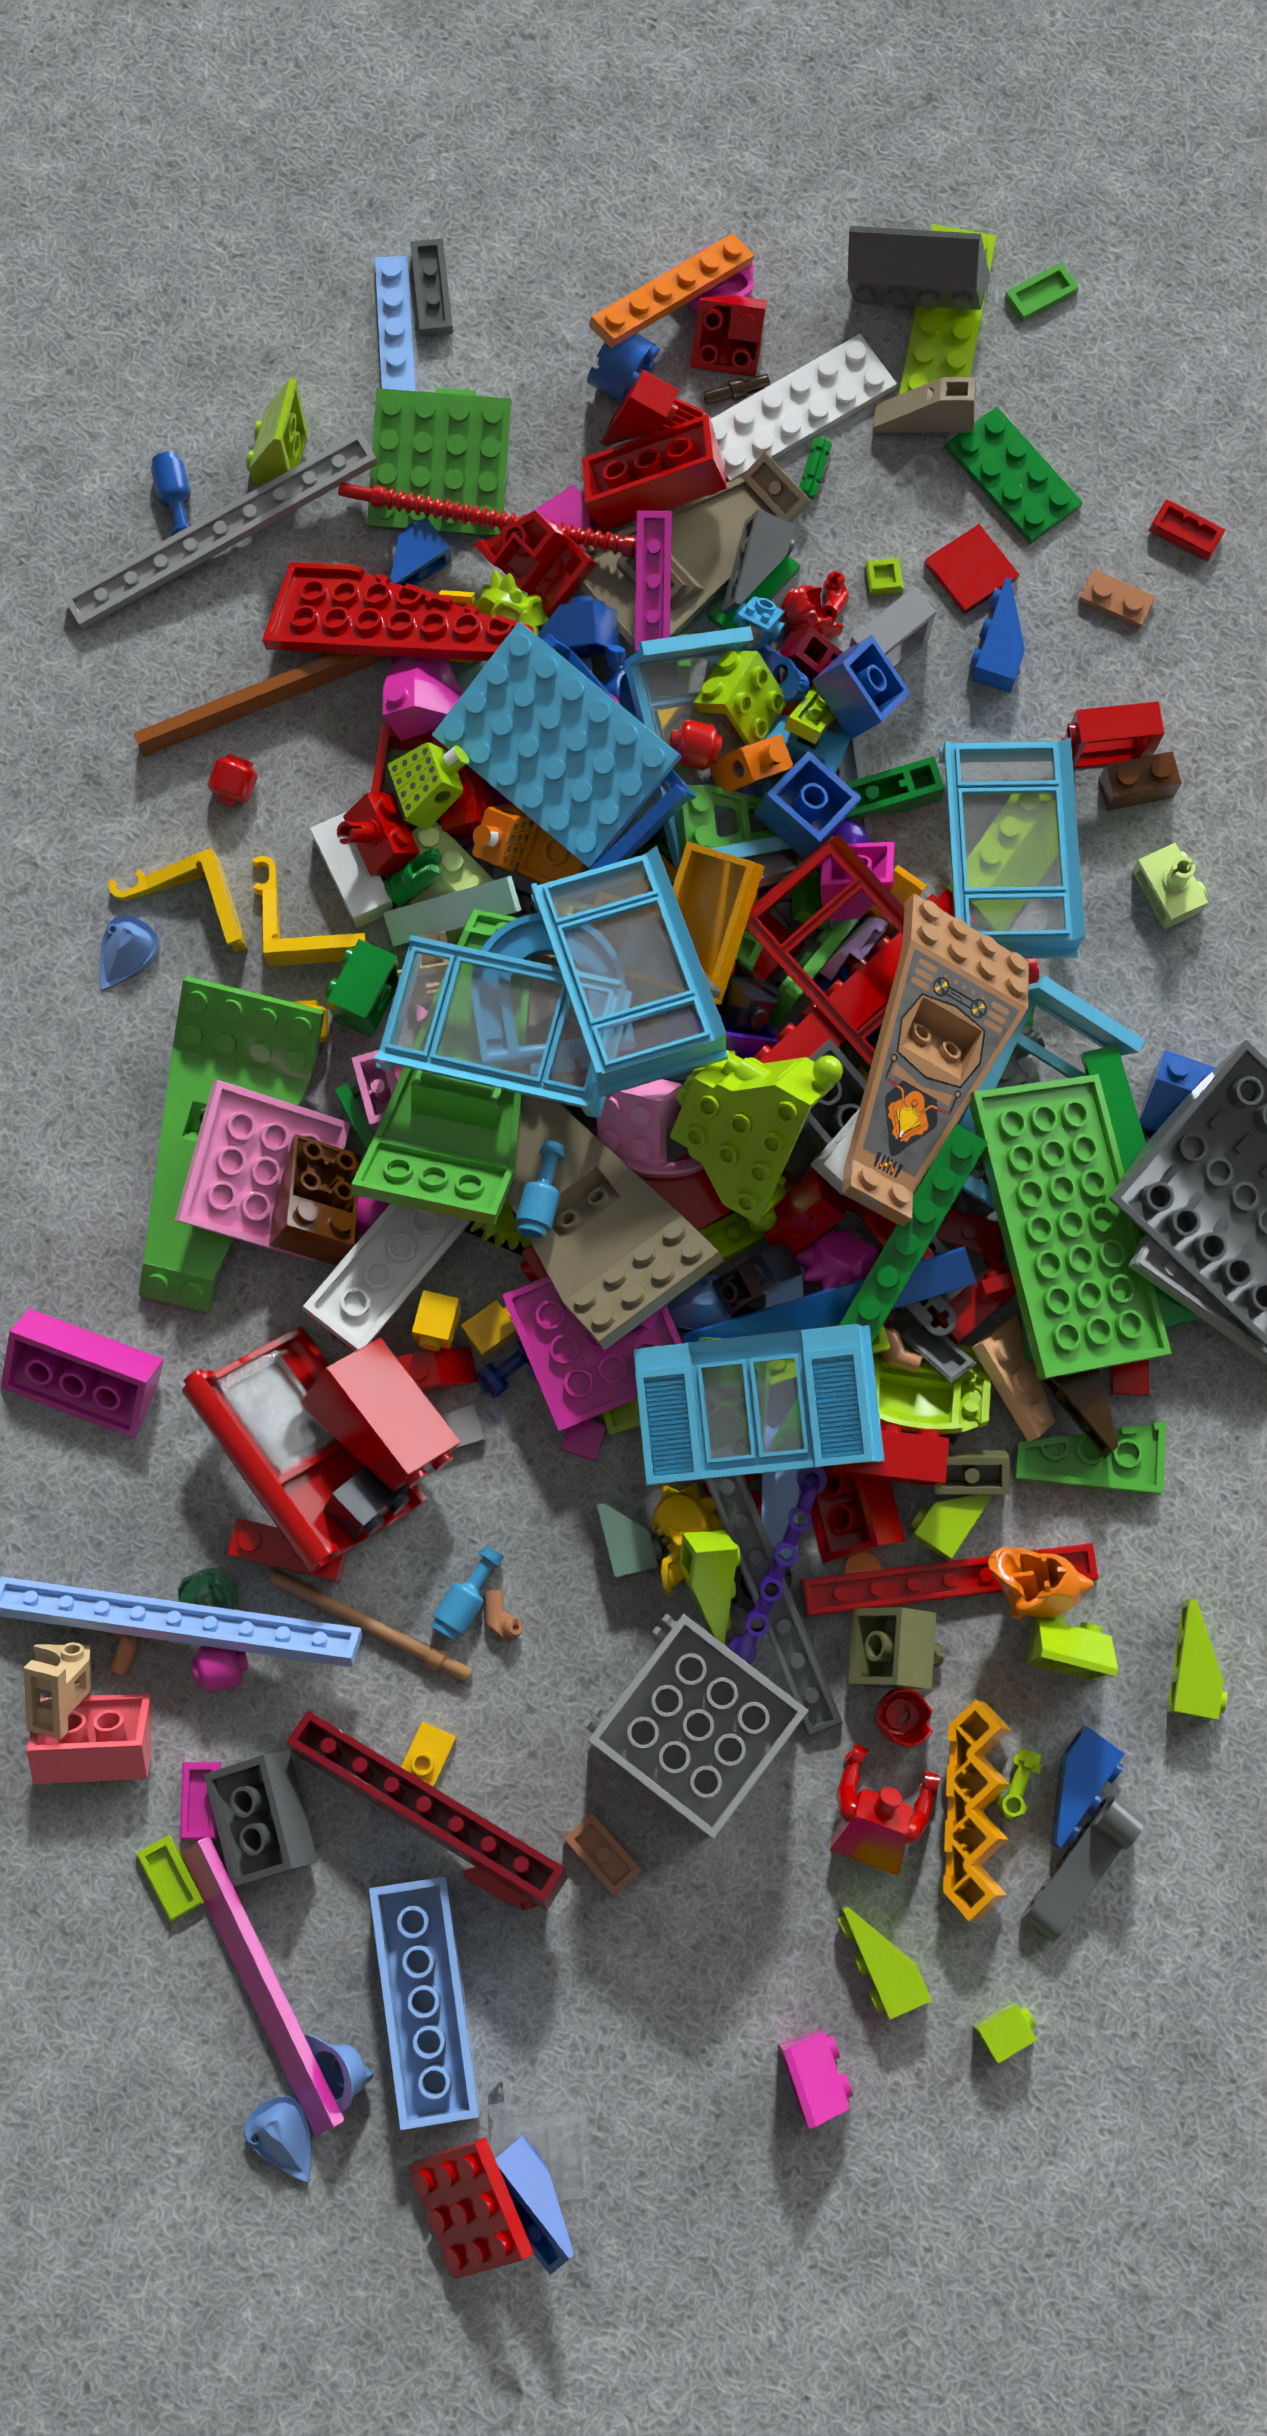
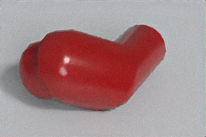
M837 571L830 572L823 583V590L827 603L822 608L824 618L831 617L836 619L849 599L848 591L844 585L845 577Z

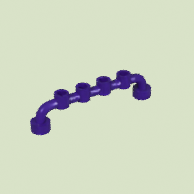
M822 1467L798 1470L796 1480L802 1492L797 1505L788 1512L789 1525L782 1541H779L774 1547L775 1559L769 1574L760 1581V1596L754 1610L750 1611L745 1618L746 1630L744 1634L733 1636L727 1643V1647L749 1665L756 1658V1643L759 1636L764 1635L768 1631L769 1622L767 1616L773 1601L778 1600L783 1594L781 1582L787 1567L793 1565L797 1560L795 1547L802 1531L807 1530L811 1525L810 1511L816 1495L827 1484V1475ZM804 1513L806 1515L805 1522L802 1524L794 1523V1515ZM783 1548L792 1550V1555L787 1559L780 1558L778 1555L779 1551ZM768 1583L778 1585L777 1591L771 1594L765 1592L764 1588ZM754 1618H761L764 1621L760 1628H753L750 1622Z

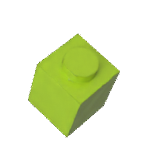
M1013 2002L973 2026L990 2057L997 2064L1037 2041L1032 2031L1037 2028L1032 2015L1025 2006L1020 2009Z

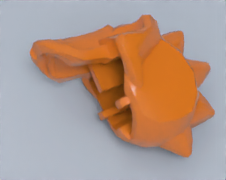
M1002 1547L994 1551L989 1557L988 1567L994 1578L999 1581L1001 1592L1005 1593L1010 1605V1615L1013 1619H1024L1028 1615L1048 1618L1065 1614L1074 1605L1081 1603V1595L1088 1592L1094 1585L1092 1580L1077 1572L1067 1559L1056 1554H1038L1027 1549Z

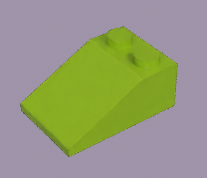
M295 378L288 379L266 406L262 421L257 420L254 431L256 445L254 450H249L246 468L251 472L253 483L264 485L300 464L308 429L297 379Z
M1062 1616L1037 1617L1033 1619L1023 1663L1094 1682L1117 1676L1118 1665L1112 1636L1102 1634V1627L1080 1622V1627L1065 1624L1066 1618Z

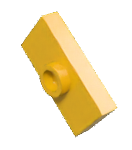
M422 1721L401 1767L434 1787L457 1737Z

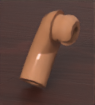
M885 1328L891 1349L881 1352L884 1361L889 1365L917 1374L923 1356L905 1351L899 1332L894 1328Z
M485 1591L486 1626L501 1639L511 1641L519 1637L523 1632V1624L518 1618L515 1619L503 1610V1591Z
M112 1633L113 1636L121 1637L111 1665V1670L119 1674H128L137 1650V1636Z

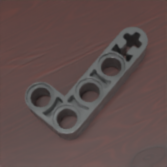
M1107 1797L1100 1803L1101 1810L1095 1818L1090 1817L1077 1836L1080 1838L1073 1849L1068 1848L1056 1865L1058 1870L1051 1880L1046 1879L1022 1913L1021 1918L1051 1942L1057 1940L1121 1849H1128L1146 1825L1144 1819L1115 1797Z

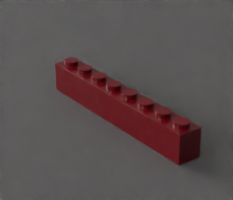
M307 1710L286 1742L296 1756L548 1911L568 1878L565 1867Z

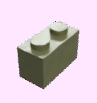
M948 1450L946 1483L940 1488L933 1487L934 1494L1010 1495V1457L1007 1451Z

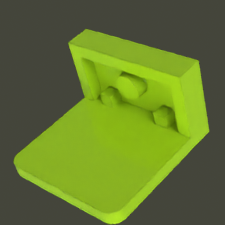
M725 650L712 673L703 684L693 704L698 712L726 714L747 746L765 740L776 717L781 714L787 701L783 700L785 695L758 651Z

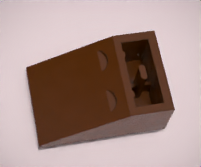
M295 1134L292 1138L272 1212L269 1246L337 1265L354 1246L358 1196L351 1194V1183L360 1167L361 1155Z

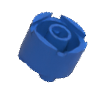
M639 333L613 348H610L604 342L597 354L599 358L597 365L599 367L598 369L593 366L591 367L587 383L621 404L642 370L644 369L649 373L653 372L656 366L654 360L660 348Z

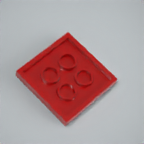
M486 2137L422 2158L408 2165L413 2178L414 2188L421 2197L428 2215L429 2225L436 2234L443 2252L444 2262L451 2271L453 2279L523 2261L534 2254Z

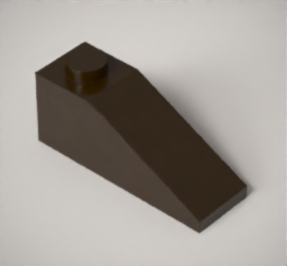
M1099 1369L1041 1380L1104 1458H1107L1118 1448Z

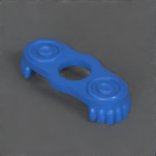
M756 645L755 649L751 650L759 652L776 681L779 668L783 665L787 666V679L782 684L778 683L785 695L784 701L797 702L805 698L809 690V680L805 674L796 668V664L792 659L783 657L768 645Z

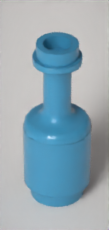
M543 1142V1146L539 1150V1154L543 1156L538 1180L527 1183L523 1189L515 1222L518 1224L517 1232L528 1238L545 1239L546 1233L552 1229L560 1198V1192L552 1186L557 1161L563 1160L565 1156V1147L558 1142Z
M485 1545L482 1551H479L478 1554L482 1558L468 1581L464 1584L453 1583L432 1615L435 1619L430 1626L456 1642L460 1634L464 1636L483 1606L484 1600L480 1597L479 1590L494 1566L500 1568L502 1565L501 1561L504 1556Z

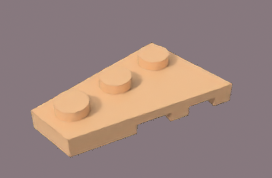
M1015 1314L1002 1321L975 1344L972 1349L1029 1442L1039 1438L1055 1423V1419L1041 1381L1038 1380L1035 1374L1034 1362L1025 1359L1023 1332Z

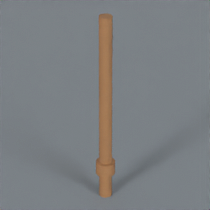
M276 1569L269 1578L268 1583L424 1661L426 1667L436 1672L442 1670L467 1682L473 1671L472 1668L448 1657L447 1651L437 1646L430 1648Z

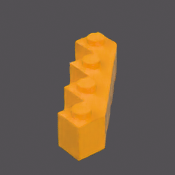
M974 1700L948 1725L950 1749L946 1782L948 1811L947 1820H945L944 1852H946V1873L943 1875V1892L968 1921H980L1007 1896L982 1865L1009 1839L983 1810L1010 1785L985 1755L1011 1729L987 1702Z

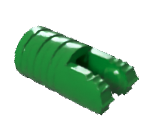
M439 848L426 850L385 881L386 893L393 902L404 906L442 878L443 871L437 866L439 863H442V854Z

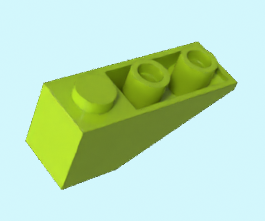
M725 1530L683 1533L678 1566L708 1631L718 1641L725 1644L726 1631L731 1627L729 1611L731 1599L736 1594L734 1577L736 1566H739L741 1560L740 1549Z
M840 1907L843 1916L837 1918L838 1924L846 1941L851 1938L854 1940L859 1953L852 1956L861 1977L868 1975L874 1990L869 1991L868 1994L877 2014L884 2012L885 2016L891 2020L931 2002L932 1999L917 1964L849 1907Z

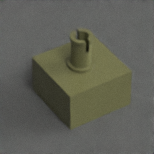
M853 1608L848 1684L889 1689H932L933 1667H939L945 1660L943 1656L934 1655V1652L945 1653L944 1646L941 1643L935 1642L936 1613L908 1608Z

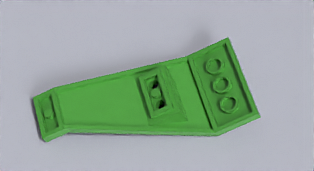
M473 909L457 945L481 950L486 941L498 929L517 918ZM462 963L436 1055L481 1065L471 1000V979L474 965ZM445 974L412 1049L424 1052ZM513 974L510 981V994L518 1045L522 1047L526 1046L531 978ZM524 1065L498 1069L523 1074ZM404 1068L375 1136L351 1183V1194L495 1226L515 1178L522 1094Z

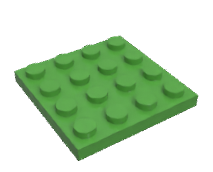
M376 388L372 451L377 458L378 464L371 468L369 488L373 489L377 485L386 487L387 492L390 489H395L396 494H398L402 490L406 496L412 492L416 498L419 494H422L424 499L431 496L433 501L441 498L442 503H445L447 500H450L452 505L460 502L461 507H464L467 503L471 509L477 505L481 511L484 507H487L489 512L497 509L498 514H502L505 506L512 399ZM368 502L367 526L371 528L404 530L409 524L418 523L426 518L423 512L417 516L414 510L407 514L405 509L398 512L396 507L388 510L387 505L383 508L371 506V502ZM433 514L427 517L438 533L489 537L501 533L498 527L493 531L490 530L489 525L482 529L479 523L473 527L471 522L463 525L461 520L453 523L452 518L444 521L443 516L434 519Z

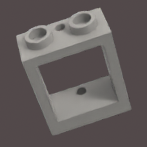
M914 587L855 633L851 637L849 648L868 636L873 635L895 668L929 640L937 612L933 602L928 596L921 595Z

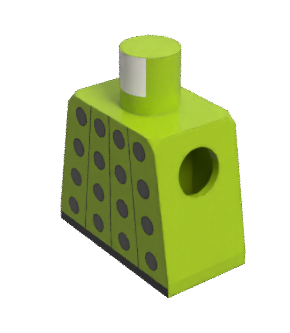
M424 743L385 766L404 821L427 830L462 795L463 786L458 771L469 763V759L461 747L454 746L449 751H446L432 743Z

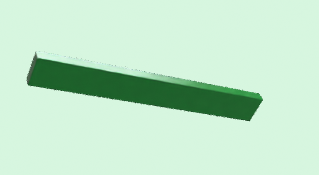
M1118 1045L1086 1051L1080 1056L1086 1076L1099 1074L1124 1173H1126L1140 1150L1146 1144ZM1139 1228L1141 1237L1145 1236L1146 1234ZM1154 1285L1165 1328L1197 1320L1196 1314Z

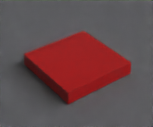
M980 524L942 547L924 561L925 566L963 614H966L992 597L995 588L1002 590L1006 578L1011 579L1013 583L1018 580L1020 575Z

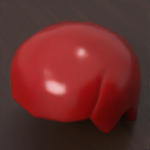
M891 1689L877 1704L876 1725L887 1741L901 1747L918 1746L930 1737L933 1732L930 1727V1718L933 1711L919 1692L912 1689ZM908 1711L907 1719L903 1723L898 1724V1722Z

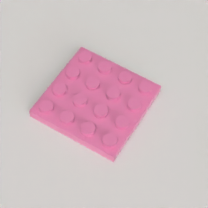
M214 1080L175 1221L301 1259L314 1261L315 1259L269 1246L272 1212L293 1136L298 1134L344 1149L351 1123L233 1084Z

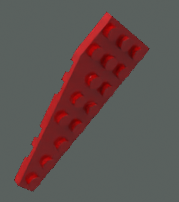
M290 562L262 642L266 650L488 661L518 621L498 614L495 618L480 613L478 607L469 604L462 607L454 604L449 597L408 583L404 587L390 582L388 576L379 573L375 577L365 573L363 568L356 565ZM524 624L528 629H530L534 633L532 626Z

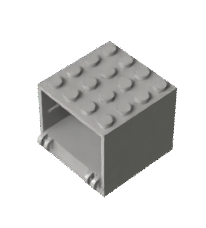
M684 1613L677 1622L670 1615L665 1614L661 1620L671 1628V1631L667 1635L660 1627H655L652 1633L662 1643L608 1714L603 1712L598 1706H595L592 1713L602 1720L597 1727L587 1718L582 1725L593 1733L588 1739V1743L704 1835L714 1839L809 1710Z

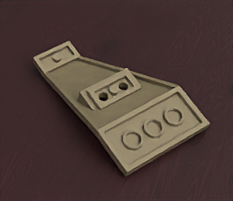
M766 452L741 477L728 482L727 489L666 510L672 511L670 637H676L728 586L744 522L747 518L760 509L792 523L812 502ZM637 524L618 532V534L623 539L626 535L637 538ZM590 546L589 549L582 548L597 565L566 604L572 603L573 597L592 596L594 601H604L606 606L616 609L620 647L625 649L626 660L635 654L636 555L633 558L623 557L621 552L614 555L612 550L604 553L603 548H599L598 551H594L593 546ZM538 627V631L540 632L543 627ZM605 654L579 657L580 659L591 658L592 673L600 683L610 675V666Z
M522 1094L516 1173L507 1199L517 1216L525 1185L538 1180L543 1156L539 1154V1150L543 1146V1142L554 1141L565 1147L564 1159L557 1161L552 1186L560 1192L552 1229L546 1233L545 1239L529 1238L568 1311L603 1350H606L724 1260L719 1251L678 1211L561 1104Z

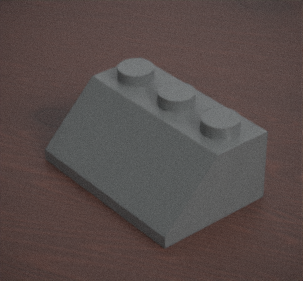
M290 1750L261 1755L204 1774L228 1876L233 1887L318 1862Z

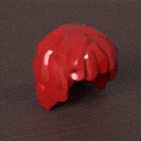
M801 585L791 589L786 594L780 609L785 611L781 622L786 624L783 632L788 637L790 633L810 626L828 640L842 633L843 624L834 622V619L831 617L824 618L822 615L820 596L822 588L820 586Z

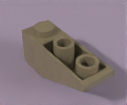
M942 377L876 404L873 433L974 432L976 377Z

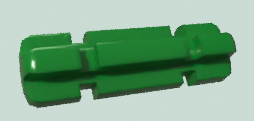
M825 436L813 439L810 449L811 453L808 455L802 475L804 481H801L799 488L810 500L815 499L818 495L820 485L817 483L822 481L828 461L826 455L830 454L832 447L831 440L826 439Z

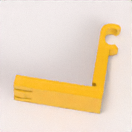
M212 848L198 852L146 876L141 870L137 869L135 875L138 878V884L123 891L118 890L119 885L116 881L109 879L108 887L113 896L120 901H129L203 878L205 873L228 946L232 945L234 953L248 949L220 859Z
M258 856L252 859V863L257 869L261 867L269 869V880L264 884L256 883L253 886L254 893L263 896V953L268 967L342 962L349 947L354 949L358 939L366 942L365 933L280 939L278 878L275 862L267 856Z

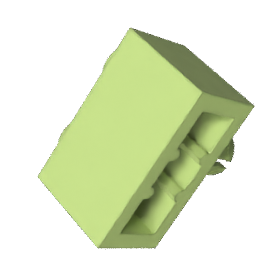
M1176 843L1138 859L1132 870L1164 930L1201 914L1208 904V894L1202 882L1196 881L1193 875L1196 868L1195 864L1191 865L1193 860L1185 852H1180Z

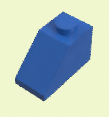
M427 517L418 523L409 524L402 531V534L398 536L390 578L391 582L404 587L407 583L416 586L452 562L450 547Z

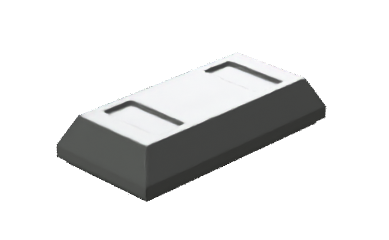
M918 1322L900 1334L902 1342L915 1354L923 1356L922 1360L949 1384L953 1383L977 1364L947 1336L934 1337L926 1332Z

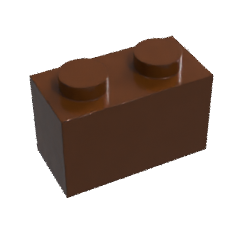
M1173 751L1107 764L1099 778L1107 811L1174 798L1182 784Z

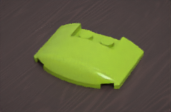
M902 1342L905 1351L914 1353ZM956 1344L977 1364L951 1384L945 1381L923 1360L916 1374L887 1364L881 1352L874 1354L873 1360L880 1424L902 1427L903 1432L917 1434L918 1429L939 1431V1435L965 1432L978 1426L988 1425L991 1379L973 1351L972 1346Z

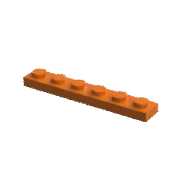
M732 233L591 316L589 327L610 348H613L752 264L755 255Z

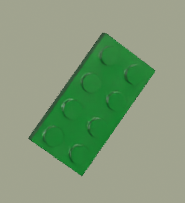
M998 406L975 422L974 432H961L946 442L945 449L1029 544L1077 511L1083 504V501Z

